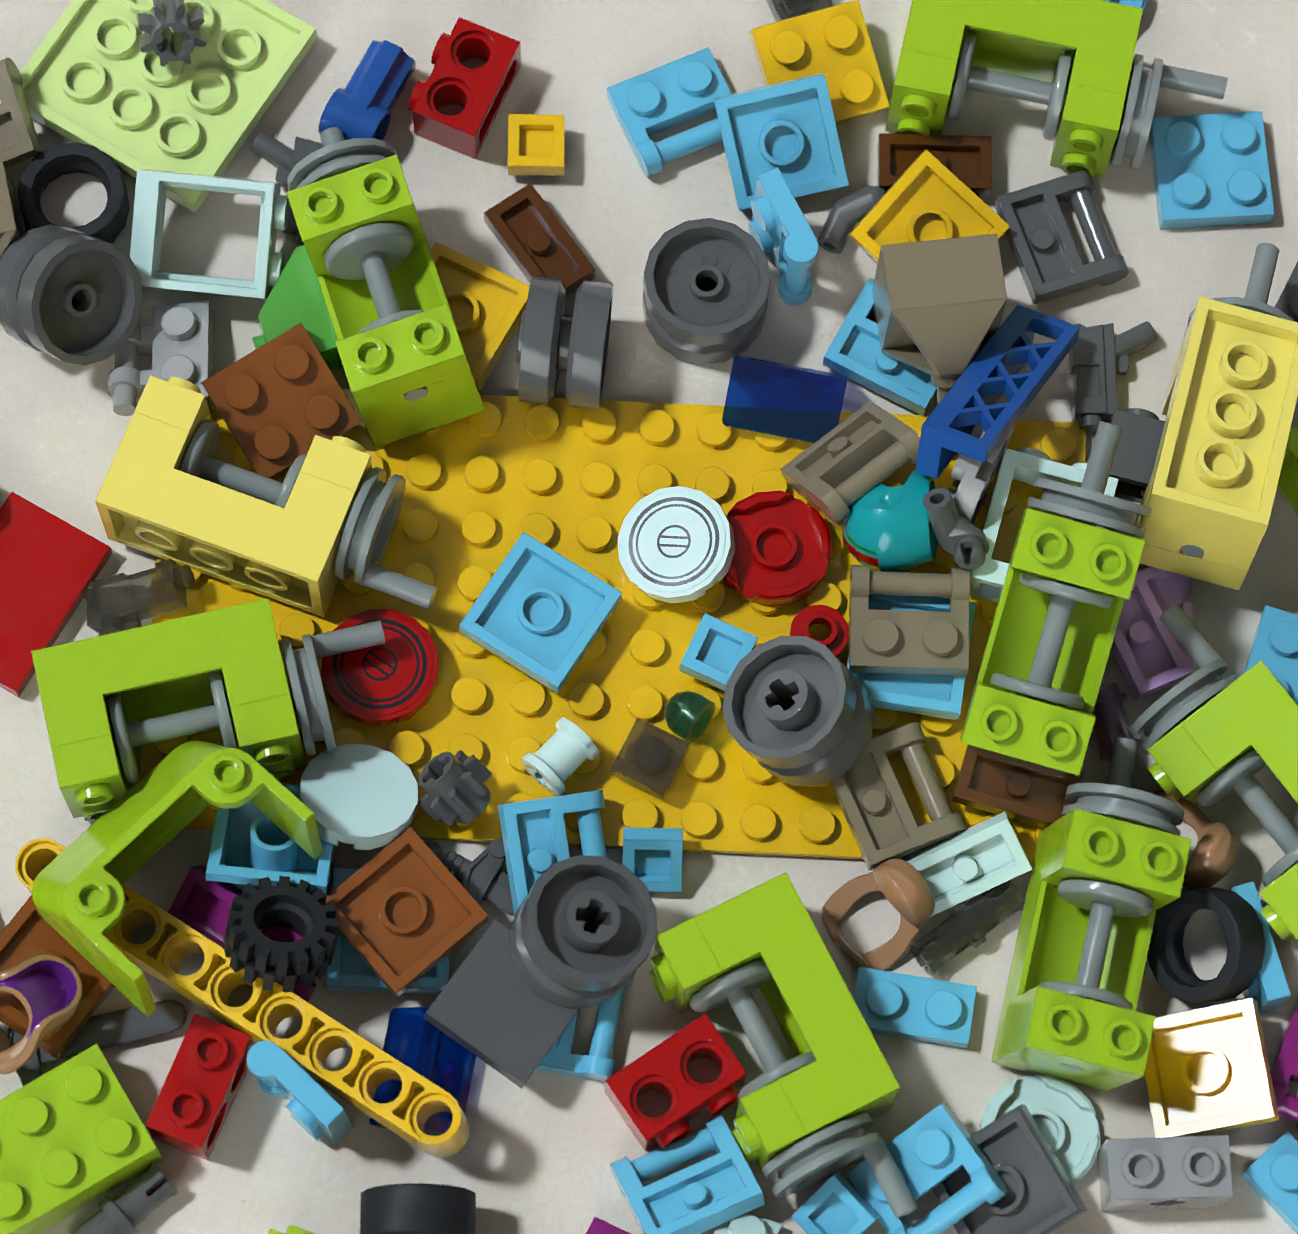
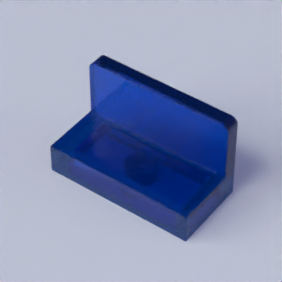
M735 355L722 423L728 427L815 443L839 425L848 376Z
M429 1007L393 1008L389 1016L383 1051L450 1093L466 1114L476 1056L423 1018ZM398 1080L382 1082L374 1093V1101L380 1104L394 1101L401 1093L402 1082ZM448 1112L432 1114L426 1120L424 1133L431 1136L444 1134L453 1122V1115ZM369 1118L370 1125L386 1128L373 1118Z

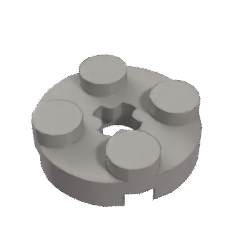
M980 424L975 425L971 433L972 436L980 439L985 434ZM1013 427L985 463L962 454L958 456L951 473V478H954L952 486L958 489L954 490L948 487V490L951 492L958 513L971 523H974L987 496L986 491L993 476H996L1005 448H1007L1012 436Z

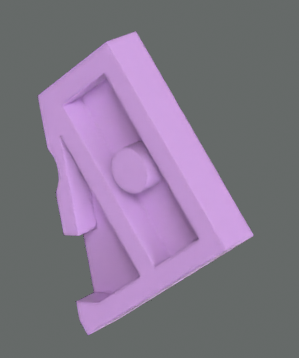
M1151 566L1136 573L1130 598L1124 600L1111 646L1115 659L1136 701L1176 685L1193 673V660L1159 619L1169 608L1178 604L1193 622L1191 577Z

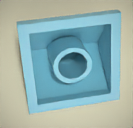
M282 784L299 799L300 785ZM250 801L233 809L217 808L206 869V880L244 885L251 883L254 886H258L259 879L269 877L272 886H276L279 882V876L290 877L289 886L297 888L302 879L310 883L309 892H316L320 888L324 893H327L333 879L336 845L320 838L323 852L314 860Z

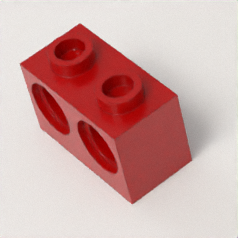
M459 17L451 34L443 32L439 37L431 57V64L435 66L427 81L420 79L415 85L409 99L408 111L413 113L415 135L476 159L521 67V42ZM470 57H478L487 62L485 65L473 69L461 64L462 61ZM446 104H457L463 108L462 112L453 116L443 115L437 110Z
M196 1013L194 1014L145 1125L153 1139L209 1160L248 1070L247 1053L251 1046L254 1045L251 1035Z
M705 1013L606 1079L604 1092L645 1151L656 1143H659L661 1148L664 1149L670 1143L685 1137L691 1132L693 1128L688 1122L708 1109L714 1116L739 1100L738 1094L740 1090L738 1088L744 1085L747 1072ZM706 1057L718 1065L721 1074L715 1081L701 1084L695 1082L688 1075L687 1065L696 1058ZM647 1091H659L669 1099L671 1108L661 1117H648L638 1109L637 1099Z

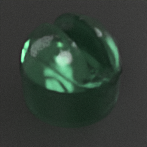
M689 690L677 692L668 699L664 709L669 729L688 743H693L702 735L714 714L715 703L701 694Z

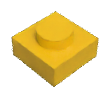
M508 114V175L564 176L565 115Z

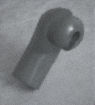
M868 185L838 199L834 203L817 239L818 245L831 253H842L849 239L848 235L853 230L855 224L860 222L883 197L885 190L878 186Z
M932 489L924 496L923 505L938 543L944 550L954 555V561L962 569L974 570L980 568L985 563L986 554L989 551V543L985 533L958 513L951 492L948 489Z

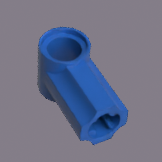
M373 40L345 89L338 88L328 100L320 118L319 134L325 129L338 127L342 130L345 140L352 138H375L383 141L390 125L391 110L416 69L415 60L408 56L401 47L387 40L383 42Z

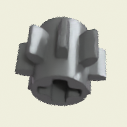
M153 0L154 6L150 14H137L138 29L145 32L139 38L140 50L142 53L154 50L160 57V66L163 67L169 61L176 62L182 60L187 65L190 64V54L194 49V45L205 47L207 44L206 32L199 28L205 22L203 9L197 7L190 10L184 3V0Z
M462 750L458 751L455 756L450 752H443L431 759L420 773L419 785L427 793L421 797L418 804L435 821L441 819L448 826H451L455 820L460 824L469 823L481 815L490 802V790L483 782L492 773L474 754L468 757Z

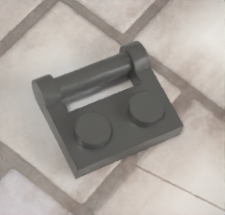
M1088 171L1074 172L996 197L994 207L997 214L1010 225L1005 234L1033 305L1095 285H1110L1124 279L1129 274L1124 257L1116 255L1092 196L1095 186ZM1058 202H1071L1094 262L1083 265Z

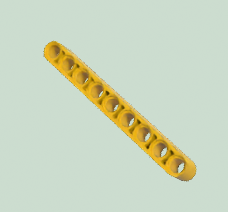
M37 838L28 842L20 849L15 859V871L18 879L31 894L33 883L40 869L46 864L51 863L66 849L59 842L49 838ZM123 884L121 886L126 898L125 912L118 924L105 937L129 958L133 964L232 1028L251 1035L255 1043L266 1040L277 1044L314 1081L423 1152L437 1158L450 1157L457 1154L466 1145L469 1138L470 1125L459 1103L450 1093L294 993L283 992L282 986L277 982H274L273 990L268 991L262 989L263 979L257 977L252 985L244 981L245 968L235 973L230 967L231 957L225 956L224 948ZM145 923L156 924L155 933L149 941L143 944L131 943V937L139 926ZM193 954L204 955V963L196 973L188 976L179 974V967L186 957ZM241 985L253 986V994L246 1004L240 1007L227 1006L229 994L236 987ZM290 1016L303 1018L302 1027L295 1036L289 1039H279L276 1037V1029L284 1019ZM338 1048L352 1050V1058L345 1068L339 1071L325 1069L327 1056L333 1050ZM387 1080L402 1082L401 1093L394 1101L382 1104L374 1101V1093L382 1082ZM448 1112L453 1115V1122L444 1134L439 1136L424 1134V1125L432 1114Z

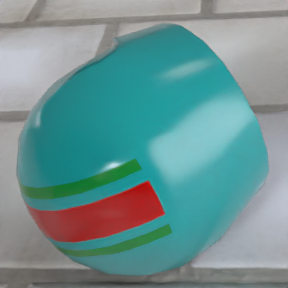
M915 470L910 474L905 484L898 487H888L881 482L848 507L850 513L842 520V533L849 552L859 563L869 565L871 570L877 572H907L935 561L938 541L923 505L924 496L932 489H936L935 478Z

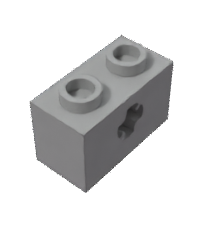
M1228 1135L1106 1139L1098 1150L1101 1212L1222 1208L1233 1197Z

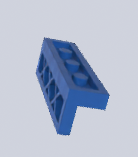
M1016 305L922 424L916 472L937 479L957 453L985 463L1076 344L1080 327ZM1035 333L1056 340V342L1033 345ZM1026 363L1032 370V372L1019 373ZM1003 393L1009 401L995 404ZM980 424L985 432L981 439L971 435L974 426Z

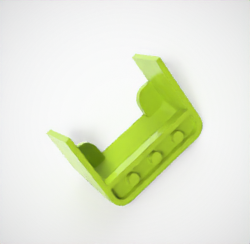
M189 741L179 745L38 874L33 883L32 897L40 916L147 1017L156 1010V1006L144 973L105 937L124 915L126 898L121 886L210 804L222 809H233L250 801L314 860L323 852L314 813L256 760L242 750L204 741Z

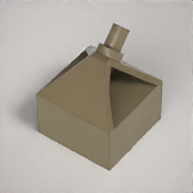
M997 233L881 245L872 288L881 353L930 374L931 383L937 387L938 404L999 328L1007 301V293Z

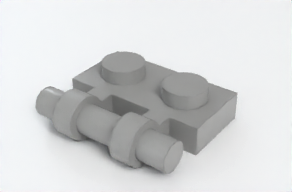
M209 300L153 307V326H136L126 344L115 352L114 369L108 374V393L113 396V411L116 414L129 416L134 413L136 399L141 397L150 375L165 381L169 377H179L195 384L200 388L201 394L205 395L208 409H213V402L201 384L202 381L214 375L215 312ZM152 353V369L137 370V355Z

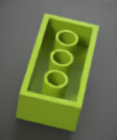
M97 1044L0 1100V1234H39L143 1173L151 1163L156 1165L163 1161L160 1152Z

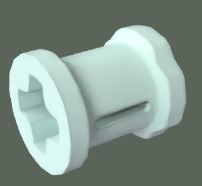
M561 717L555 723L557 731L535 754L526 753L521 759V763L528 773L555 796H560L566 790L564 782L586 759L592 761L600 754L599 749L591 738L575 723L565 717Z

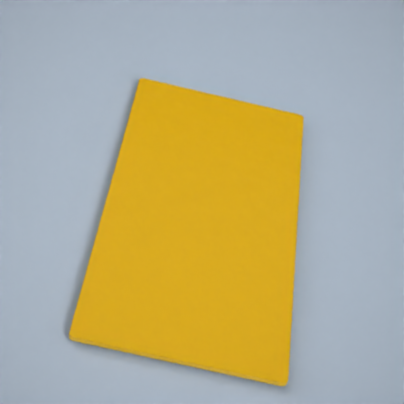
M341 388L360 418L361 423L340 436L349 438L365 448V453L371 455L372 468L378 467L385 470L386 483L394 474L403 476L406 480L405 493L398 520L380 566L436 586L437 592L430 609L367 586L357 585L354 582L353 572L347 580L340 579L326 615L322 617L157 557L152 624L268 598L288 687H291L281 640L290 639L292 650L304 648L303 635L310 634L312 636L333 631L349 616L369 609H394L415 618L432 637L439 658L438 684L428 704L412 718L399 723L394 721L389 724L381 723V726L365 725L345 716L330 700L321 674L322 658L316 659L336 747L345 744L373 745L393 753L409 766L418 783V801L427 793L419 785L421 771L431 759L443 752H450L455 756L458 751L462 750L468 757L474 754L491 771V776L483 782L490 790V802L482 814L469 823L460 824L455 820L451 826H448L441 819L435 821L418 804L410 827L422 840L490 843L496 838H502L498 805L556 797L528 773L522 765L521 759L526 753L535 754L557 731L555 723L561 717H565L575 723L591 738L599 749L600 754L592 761L586 759L564 782L566 790L560 796L603 790L605 808H600L605 848L623 849V827L683 828V852L864 860L830 782L818 786H792L772 776L738 744L728 731L723 712L725 691L679 671L680 663L704 613L757 636L756 646L780 636H790V628L794 617L802 609L812 605H826L837 610L846 620L849 630L851 565L862 564L854 558L845 544L842 533V520L836 524L830 521L819 507L790 487L780 469L855 412L601 400L599 410L570 407L565 398H553L546 405L519 402L518 396L480 395L485 411L375 448L351 389ZM213 404V409H209L210 417L220 428V438L215 459L255 473ZM891 414L912 428L919 437L922 424L929 417V415H924L923 417L921 415ZM1017 420L1013 425V433L1007 449L1015 451L1022 447L1037 449L1046 453L1051 461L1069 466L1075 463H1086V430H1080L1079 423ZM959 453L954 456L940 476L935 479L936 488L948 489L950 487L954 490L958 489L952 486L954 478H951V473ZM908 461L883 480L882 484L888 487H898L905 484L910 474L916 470L917 463L913 465ZM291 465L273 475L270 479L283 483ZM993 476L986 491L987 496L973 523L980 530L983 528L996 476ZM1012 479L991 559L1009 564L1024 509L1030 508L1059 516L1027 506L1029 497L1042 499L1044 489ZM683 486L700 490L716 501L726 516L738 501L757 492L783 491L793 494L794 498L800 499L806 504L807 502L820 512L830 530L832 554L822 582L809 596L791 605L767 607L747 601L732 590L724 578L719 583L716 581L711 588L705 590L706 594L696 600L668 603L650 598L629 580L619 561L618 536L624 518L635 504L658 489ZM523 532L622 592V600L558 694L459 633L460 623ZM937 543L935 561L907 572L950 574L951 568L961 567L954 561V555L948 553ZM971 595L969 601L976 602L969 648V671L967 676H965L959 719L953 720L873 707L875 717L872 738H875L911 723L918 722L927 739L922 744L953 813H960L967 829L998 815L952 802L968 745L961 743L960 735L998 604L997 602ZM815 624L808 630L811 637L816 640H825L831 635L829 629L822 624ZM849 636L844 651L837 657L846 667L849 655ZM295 710L294 713L306 766L295 768V774L278 781L282 784L300 785L301 776L309 762L324 752L327 747L325 740L315 742L316 755L307 756L298 713ZM233 725V726H234L235 735H236V740H237L238 749L240 750V748H239V743H238V739H237V734H236V730H235V725ZM220 728L142 745L139 781L176 747L183 743L204 741L224 746ZM893 754L888 756L887 759L917 826L919 827L931 822L902 755ZM210 804L184 829L214 830L218 807ZM576 812L563 814L568 847H581ZM1009 818L1032 866L1039 832L1045 828Z

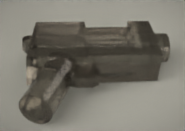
M172 559L155 563V568L131 575L119 573L89 582L88 590L84 594L87 600V626L99 633L98 636L141 627V620L188 607L186 589L192 588L195 585L194 575L190 566H180Z

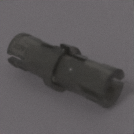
M1010 880L981 893L966 905L961 903L955 905L948 910L950 915L947 919L917 941L909 944L910 951L921 967L927 965L924 967V970L928 975L933 976L940 968L970 946L975 949L980 947L987 941L985 938L986 934L1023 909L1025 899L1014 884L1008 887L1011 884Z

